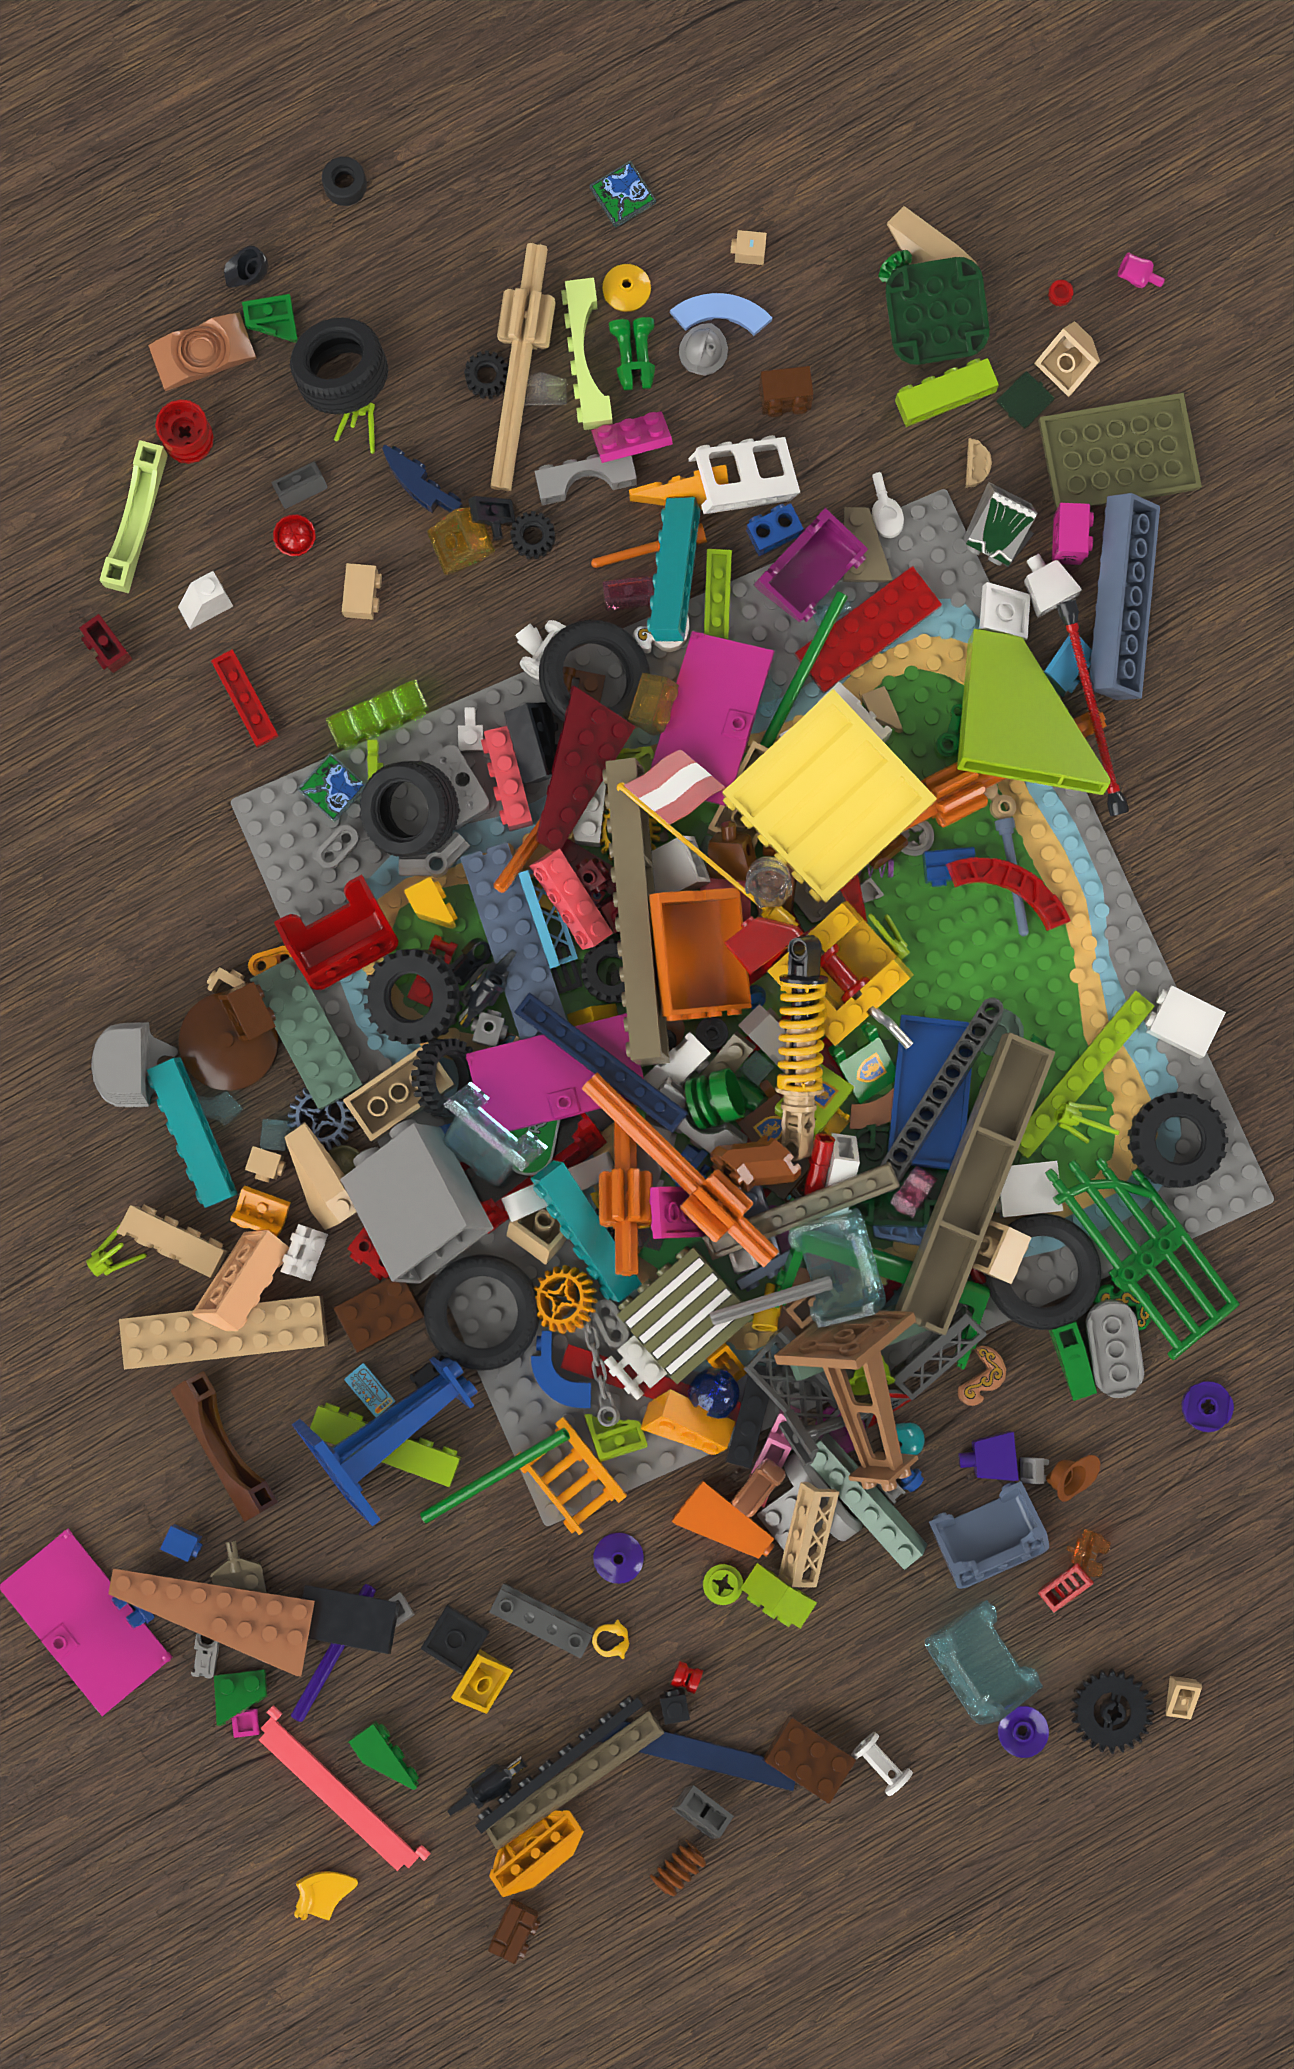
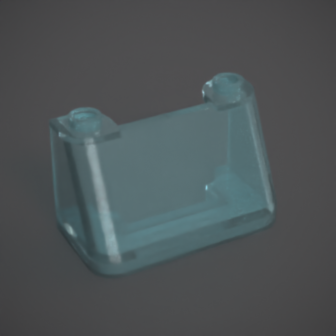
M857 1208L802 1224L789 1230V1244L797 1252L803 1253L810 1280L813 1281L829 1276L833 1283L832 1290L815 1295L816 1300L813 1302V1306L810 1307L811 1318L814 1322L816 1321L818 1328L872 1316L885 1306L884 1288L862 1215Z
M988 1600L981 1601L925 1639V1646L970 1717L980 1725L1001 1721L1043 1687L1034 1669L1017 1665L992 1625L997 1622V1611Z

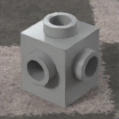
M488 1009L487 1013L481 1012L479 1017L476 1016L471 1026V1031H475L472 1041L488 1047L499 1046L500 1039L505 1040L509 1026L505 1025L506 1020L501 1018L502 1013ZM488 1025H493L492 1031H486Z

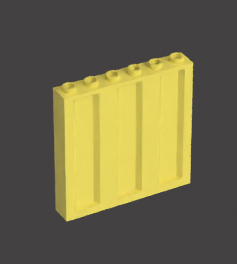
M834 689L823 697L722 792L725 797L722 800L732 812L736 809L742 815L740 818L741 822L749 830L753 827L759 833L757 839L766 848L771 846L777 852L774 857L783 866L788 864L794 870L791 875L800 884L805 882L811 888L808 893L818 903L822 900L825 904L937 799Z

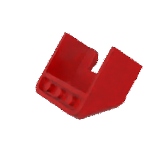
M362 874L345 885L344 894L349 903L307 926L295 914L286 915L274 922L285 947L309 986L314 990H323L393 952L398 946V938Z

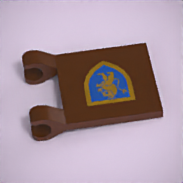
M764 1080L760 1083V1088L769 1100L748 1116L736 1119L735 1121L751 1142H757L763 1135L768 1136V1141L774 1138L782 1144V1117L775 1114V1106L782 1098L769 1081Z

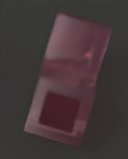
M916 1166L890 1203L900 1213L913 1218L938 1179L919 1166Z

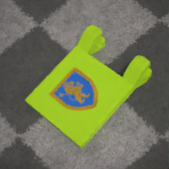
M822 1064L820 1066L823 1068V1075L820 1078H822L824 1092L820 1095H815L814 1103L817 1104V1110L814 1113L815 1128L813 1140H815L816 1134L822 1132L829 1120L854 1090L853 1085ZM783 1098L775 1106V1114L779 1117H783V1110L781 1109Z

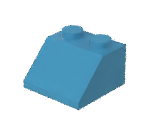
M1070 636L1067 637L1044 671L1057 694L1062 697L1067 691L1072 693L1079 683V680L1076 679L1079 674L1078 664H1076V655L1073 652L1074 649L1071 645ZM1079 637L1083 648L1082 651H1084V660H1086V666L1089 668L1091 665V659L1089 658L1092 650Z

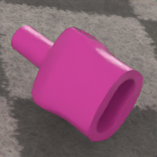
M1130 252L1125 255L1118 270V277L1127 280L1138 288L1145 287L1148 282L1161 287L1165 280L1163 277L1152 273L1154 266L1152 261L1137 257Z

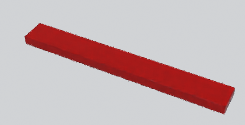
M568 1344L560 1368L594 1379L592 1352ZM599 1354L600 1359L603 1361L609 1358ZM601 1364L599 1367L595 1365L597 1376L603 1375ZM605 1364L607 1372L605 1383L623 1389L625 1386L616 1376L613 1377L610 1374V1369ZM629 1364L623 1368L632 1380L638 1376ZM665 1376L651 1388L644 1381L638 1385L644 1392L642 1396L656 1399L671 1389L735 1421L736 1424L741 1406L739 1401L683 1382L676 1384L673 1379Z

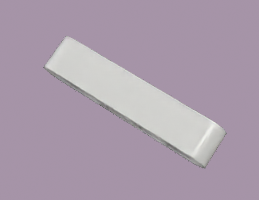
M608 1151L568 1170L583 1191L599 1184V1174L603 1171L612 1172L614 1162ZM534 1184L501 1199L511 1222L548 1206L545 1200L535 1193L533 1189Z

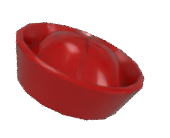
M288 515L276 524L273 531V540L276 547L282 553L289 556H300L307 553L313 546L315 529L306 517Z

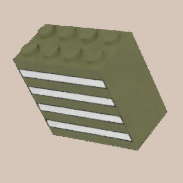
M688 1246L684 1247L676 1254L677 1261L674 1264L670 1265L667 1262L656 1273L658 1278L653 1282L650 1279L645 1281L637 1289L639 1294L634 1299L628 1296L619 1304L618 1308L620 1311L617 1313L620 1320L676 1384L683 1380L754 1317V1314L713 1325L710 1318L711 1312L742 1303L743 1301L695 1246L691 1249Z

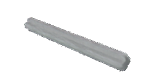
M826 1276L710 1313V1318L713 1325H718L832 1290L833 1283L831 1278Z

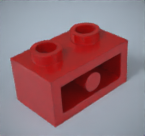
M363 1227L347 1248L352 1252L349 1257L360 1265L365 1262L371 1267L369 1272L379 1280L383 1277L385 1279L390 1278L365 1227Z

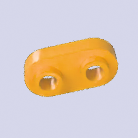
M285 946L273 948L254 954L248 962V969L253 976H256L281 963V958L284 955L292 956ZM265 962L266 968L262 971L258 970V964Z

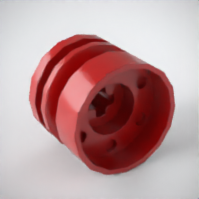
M180 399L162 407L157 415L155 427L157 435L169 456L179 463L187 464L199 462L206 457L212 449L214 436L207 417L199 405L189 400Z

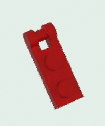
M435 934L428 950L433 951V954H436L438 949L446 952L444 961L450 964L458 944L452 941L450 943L443 941L441 936ZM417 974L407 998L430 1008L433 1003V992L430 984L425 978Z

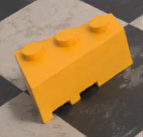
M670 1389L648 1403L640 1429L703 1450L705 1453L716 1455L727 1449L735 1421Z

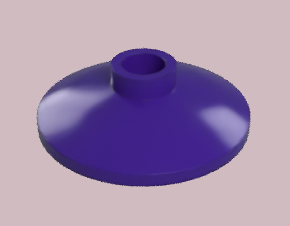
M619 1532L609 1534L599 1541L594 1551L593 1561L598 1574L603 1579L611 1583L621 1584L631 1581L639 1574L643 1566L644 1555L639 1542L634 1537ZM617 1554L622 1555L623 1562L615 1563L614 1556Z
M1017 1706L1011 1708L1002 1716L998 1725V1737L1001 1745L1008 1753L1016 1757L1028 1758L1038 1754L1045 1747L1049 1737V1728L1046 1719L1038 1710L1029 1706ZM1020 1726H1025L1027 1729L1023 1735L1018 1734Z

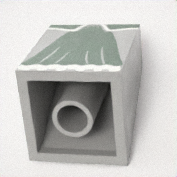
M988 482L963 538L965 544L968 545L966 548L977 555L980 552L988 555V560L996 565L1001 566L1004 563L1009 566L1038 514L1031 503Z

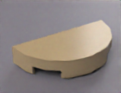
M972 438L968 439L965 488L975 487L982 483L989 475L992 465L990 452L979 440Z

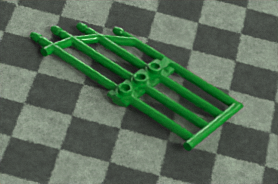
M1100 1157L1095 1163L1106 1179L1090 1180L1086 1173L1081 1170V1166L1075 1160H1072L1068 1163V1166L1072 1173H1075V1177L1080 1183L1070 1188L1065 1186L1053 1169H1048L1045 1172L1046 1177L1053 1183L1052 1185L1059 1193L1053 1197V1201L1057 1205L1065 1202L1114 1267L1108 1272L1112 1277V1281L1123 1293L1128 1289L1131 1290L1173 1347L1167 1353L1170 1359H1177L1240 1305L1139 1168L1132 1171L1133 1177L1139 1182V1185L1118 1179L1112 1169L1108 1167L1107 1162ZM1098 1189L1115 1190L1149 1236L1147 1241L1141 1246L1137 1244ZM1083 1192L1089 1194L1132 1252L1122 1261L1119 1259L1074 1196ZM1129 1193L1149 1198L1167 1221V1224L1157 1231ZM1182 1244H1184L1226 1301V1304L1218 1311L1215 1310L1173 1253ZM1164 1259H1166L1209 1317L1200 1326L1197 1325L1155 1268ZM1146 1274L1149 1275L1191 1332L1182 1341L1179 1340L1137 1283Z

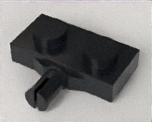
M480 496L468 499L472 522L491 526L493 540L503 539L501 525L510 526L513 522H516L512 499Z

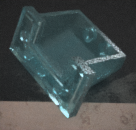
M470 1082L451 1096L444 1105L455 1117L444 1135L443 1141L455 1153V1156L468 1164L478 1176L483 1177L493 1185L500 1186L508 1180L516 1168L521 1171L526 1169L544 1153L547 1146L530 1131H527L517 1139L482 1109L490 1098Z

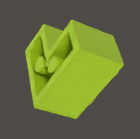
M758 1563L741 1587L748 1594L746 1598L757 1607L763 1605L762 1611L773 1619L776 1618L787 1627L793 1624L801 1629L817 1604L805 1593L795 1587H790L775 1573Z

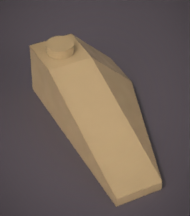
M905 206L887 222V226L902 251L908 250L912 254L910 264L952 257H965L974 261L957 244Z
M304 1122L287 1134L284 1138L309 1209L321 1226L327 1230L356 1213L357 1211L340 1180L345 1174L308 1125Z

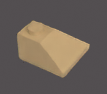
M1074 321L1061 330L1034 364L1070 397L1100 362L1092 337Z

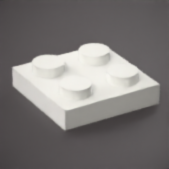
M989 582L985 583L982 586L980 630L1002 634L1010 633L1014 636L1022 637L1024 641L1027 640L1030 594Z

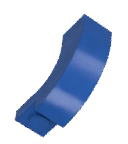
M542 1331V1335L537 1336L536 1351H541V1356H531L532 1370L539 1386L550 1398L560 1404L573 1408H591V1382L569 1381L556 1371L552 1361L553 1332Z

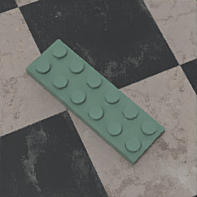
M292 957L249 979L250 982H254L255 985L259 984L265 995V998L262 1000L266 1008L270 1007L276 1017V1020L273 1021L276 1026L275 1029L319 1110L363 1086L315 994Z

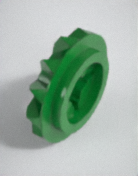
M908 250L897 251L892 254L880 268L878 275L880 280L887 283L890 275L897 268L911 263L912 254Z

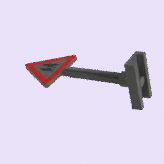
M889 1390L893 1412L911 1401L902 1390ZM791 1409L784 1412L783 1415L786 1421L779 1423L778 1427L802 1464L806 1466L813 1463L819 1450L814 1440L820 1435L845 1427L846 1425L841 1415L814 1426L804 1427L795 1411ZM859 1412L862 1420L867 1418L865 1424L868 1428L878 1423L873 1413Z

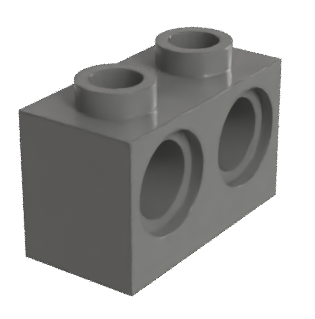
M694 1785L685 1787L671 1808L710 1839L720 1838L734 1817Z

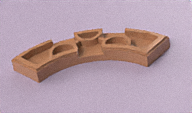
M893 1089L885 1096L873 1102L851 1104L849 1129L860 1130L866 1127V1125L876 1124V1126H881L890 1122Z

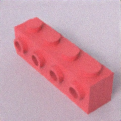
M507 726L484 731L485 739H482L481 743L484 754H490L491 762L487 763L490 778H496L497 786L493 787L496 801H502L504 810L499 811L502 825L507 824L509 831L533 826Z
M560 849L545 854L529 866L582 950L595 947L613 934Z

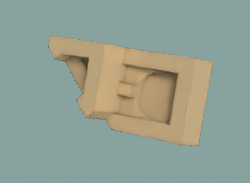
M885 686L862 694V700L867 711H872L877 716L875 720L881 726L888 725L890 728L895 729V732H903L902 725Z

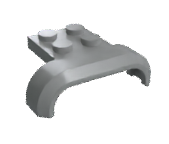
M795 1452L788 1456L784 1463L786 1474L793 1487L757 1513V1516L783 1550H785L800 1482H809L818 1489H830L810 1464L806 1466L802 1464ZM821 1497L820 1509L827 1505L829 1497ZM837 1499L830 1533L838 1540L846 1541L862 1529L863 1523L851 1516ZM822 1519L815 1524V1533L822 1528Z

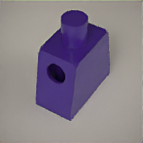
M1012 1431L973 1440L972 1452L958 1453L960 1468L974 1467L975 1477L1019 1481L1014 1432Z

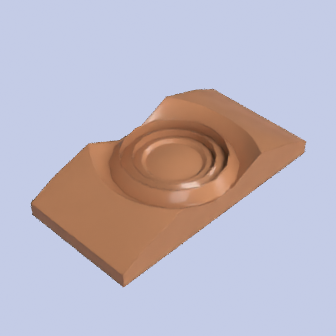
M240 312L211 318L199 326L172 332L148 345L165 391L257 359Z

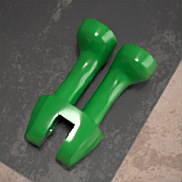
M642 317L635 319L632 323L637 362L632 360L630 321L618 319L609 322L610 333L617 338L619 344L621 366L616 368L624 391L633 390L631 370H640L642 389H651L655 365L649 363L647 341L648 335L655 326L654 319Z

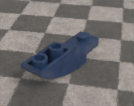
M387 445L383 446L382 449L392 473L415 501L431 513L435 511L437 506H440L459 518L464 509L458 496L451 492L448 494L440 490L441 487L430 479L425 481L428 475L423 463L414 458L412 461L404 456L405 453L396 446H392V448Z

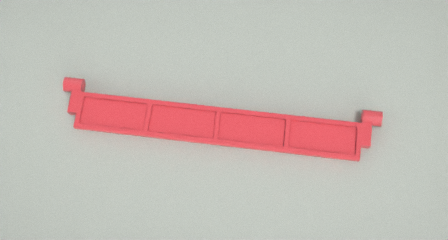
M274 1705L266 1712L271 1717L260 1728L264 1735L259 1741L392 1867L398 1871L403 1865L410 1868L419 1857L423 1861L427 1859L431 1853L422 1844L414 1851L276 1721L281 1717L282 1712Z

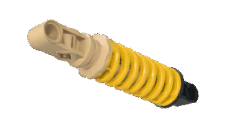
M814 935L793 938L789 942L788 974L779 976L781 991H788V988H792V993H782L780 995V999L791 1002V1006H783L779 1012L782 1015H791V1020H781L779 1022V1026L785 1028L786 1033H781L778 1039L786 1042V1046L778 1049L780 1055H785V1060L778 1061L777 1066L785 1069V1073L777 1076V1086L775 1087V1091L784 1096L783 1102H781V1109L783 1110L781 1121L782 1145L793 1155L794 1158L791 1162L808 1158L812 1154L815 1128L814 1113L817 1110V1104L814 1103L815 1095H820L824 1092L822 1078H820L823 1075V1070L818 1065L822 1064L824 1057L819 1052L824 1048V1043L820 1038L824 1036L825 1030L820 1025L825 1021V1016L821 1011L825 1009L826 1003L820 998L826 995L828 977L820 975L822 945L820 940Z

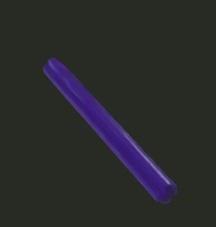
M365 1584L358 1595L373 1597L376 1589ZM330 1644L291 1714L293 1719L299 1722L305 1719L345 1645Z

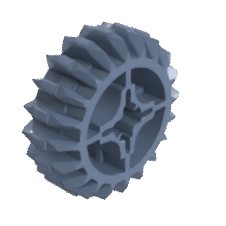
M306 1088L302 1090L306 1096L304 1099L299 1095L295 1096V1099L300 1103L298 1106L293 1103L290 1104V1107L296 1110V1114L288 1113L289 1118H295L296 1120L289 1123L290 1128L299 1127L303 1124L302 1115L304 1114L312 1119V1132L322 1145L325 1143L327 1150L332 1149V1141L337 1146L341 1145L338 1139L340 1136L348 1140V1135L343 1132L345 1129L353 1131L354 1128L347 1125L348 1121L355 1122L356 1119L352 1116L348 1117V1113H351V1111L346 1108L344 1101L341 1099L336 1101L341 1110L342 1118L340 1121L332 1117L331 1105L321 1110L318 1108H307V1104L313 1098ZM323 1111H326L325 1116H328V1119L333 1120V1122L321 1121L318 1124L317 1121L319 1120L316 1119V1116L311 1115V1113L322 1114ZM330 1125L338 1128L332 1135L318 1138L326 1126Z

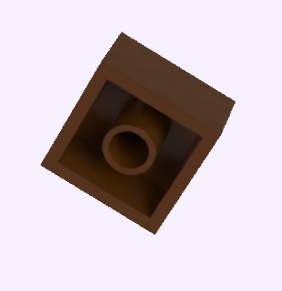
M810 366L761 371L759 391L762 415L778 417L786 412L803 414L807 410H811L813 388Z
M244 982L218 995L239 1040H251L276 1027L273 1022L276 1020V1017L270 1007L266 1008L262 1000L265 998V995L259 984L255 985L254 982Z

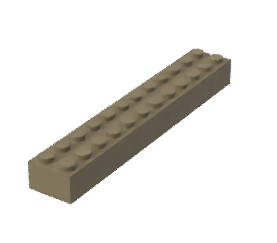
M636 758L606 761V769H603L604 784H608V794H605V805L607 809H610V818H607L608 833H612V843H609L610 857L614 858L611 878L613 883L616 882L617 892H613L614 906L618 907L619 917H615L616 931L620 932L621 942H617L619 957H622L623 967L619 968L621 982L625 984V992H622L621 997L623 1007L627 1008V1017H624L625 1032H629V1042H626L627 1057H631V1060L639 1066L670 1063L666 1017H661L649 895L655 893L649 816L643 808L624 792L618 791L616 788L620 782L627 784L644 775L645 770Z
M1010 1032L1002 1034L894 1310L914 1312L916 1319L914 1324L939 1335L947 1334L1055 1055V1051Z

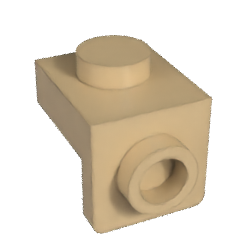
M219 967L217 972L214 970L207 980L209 986L207 989L216 993L222 981L232 987H236L245 982L243 981L245 976L233 969L229 973Z

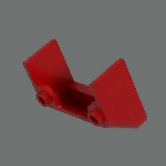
M751 916L741 924L742 929L725 941L724 944L748 971L749 986H751L767 974L768 970L788 952L789 942L793 938L802 937L804 933L796 925L760 916L754 919Z

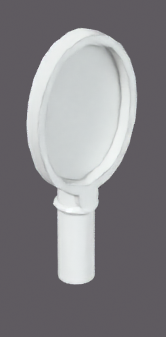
M878 472L872 475L877 493L876 496L878 497L872 508V518L877 533L885 538H894L903 529V512L895 500L888 498L882 473Z

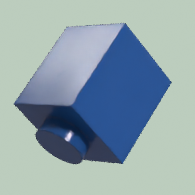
M174 1524L170 1526L160 1550L188 1562L193 1557H198L203 1546L202 1543H199L202 1536Z

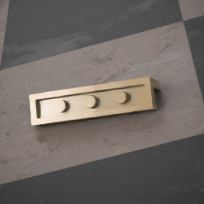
M800 1482L778 1575L790 1587H817L839 1492L835 1489H818L809 1482ZM821 1497H829L827 1505L820 1509ZM822 1519V1528L815 1533L814 1526ZM816 1543V1552L811 1557H809V1548H811ZM810 1567L812 1569L810 1579L802 1580L803 1573Z

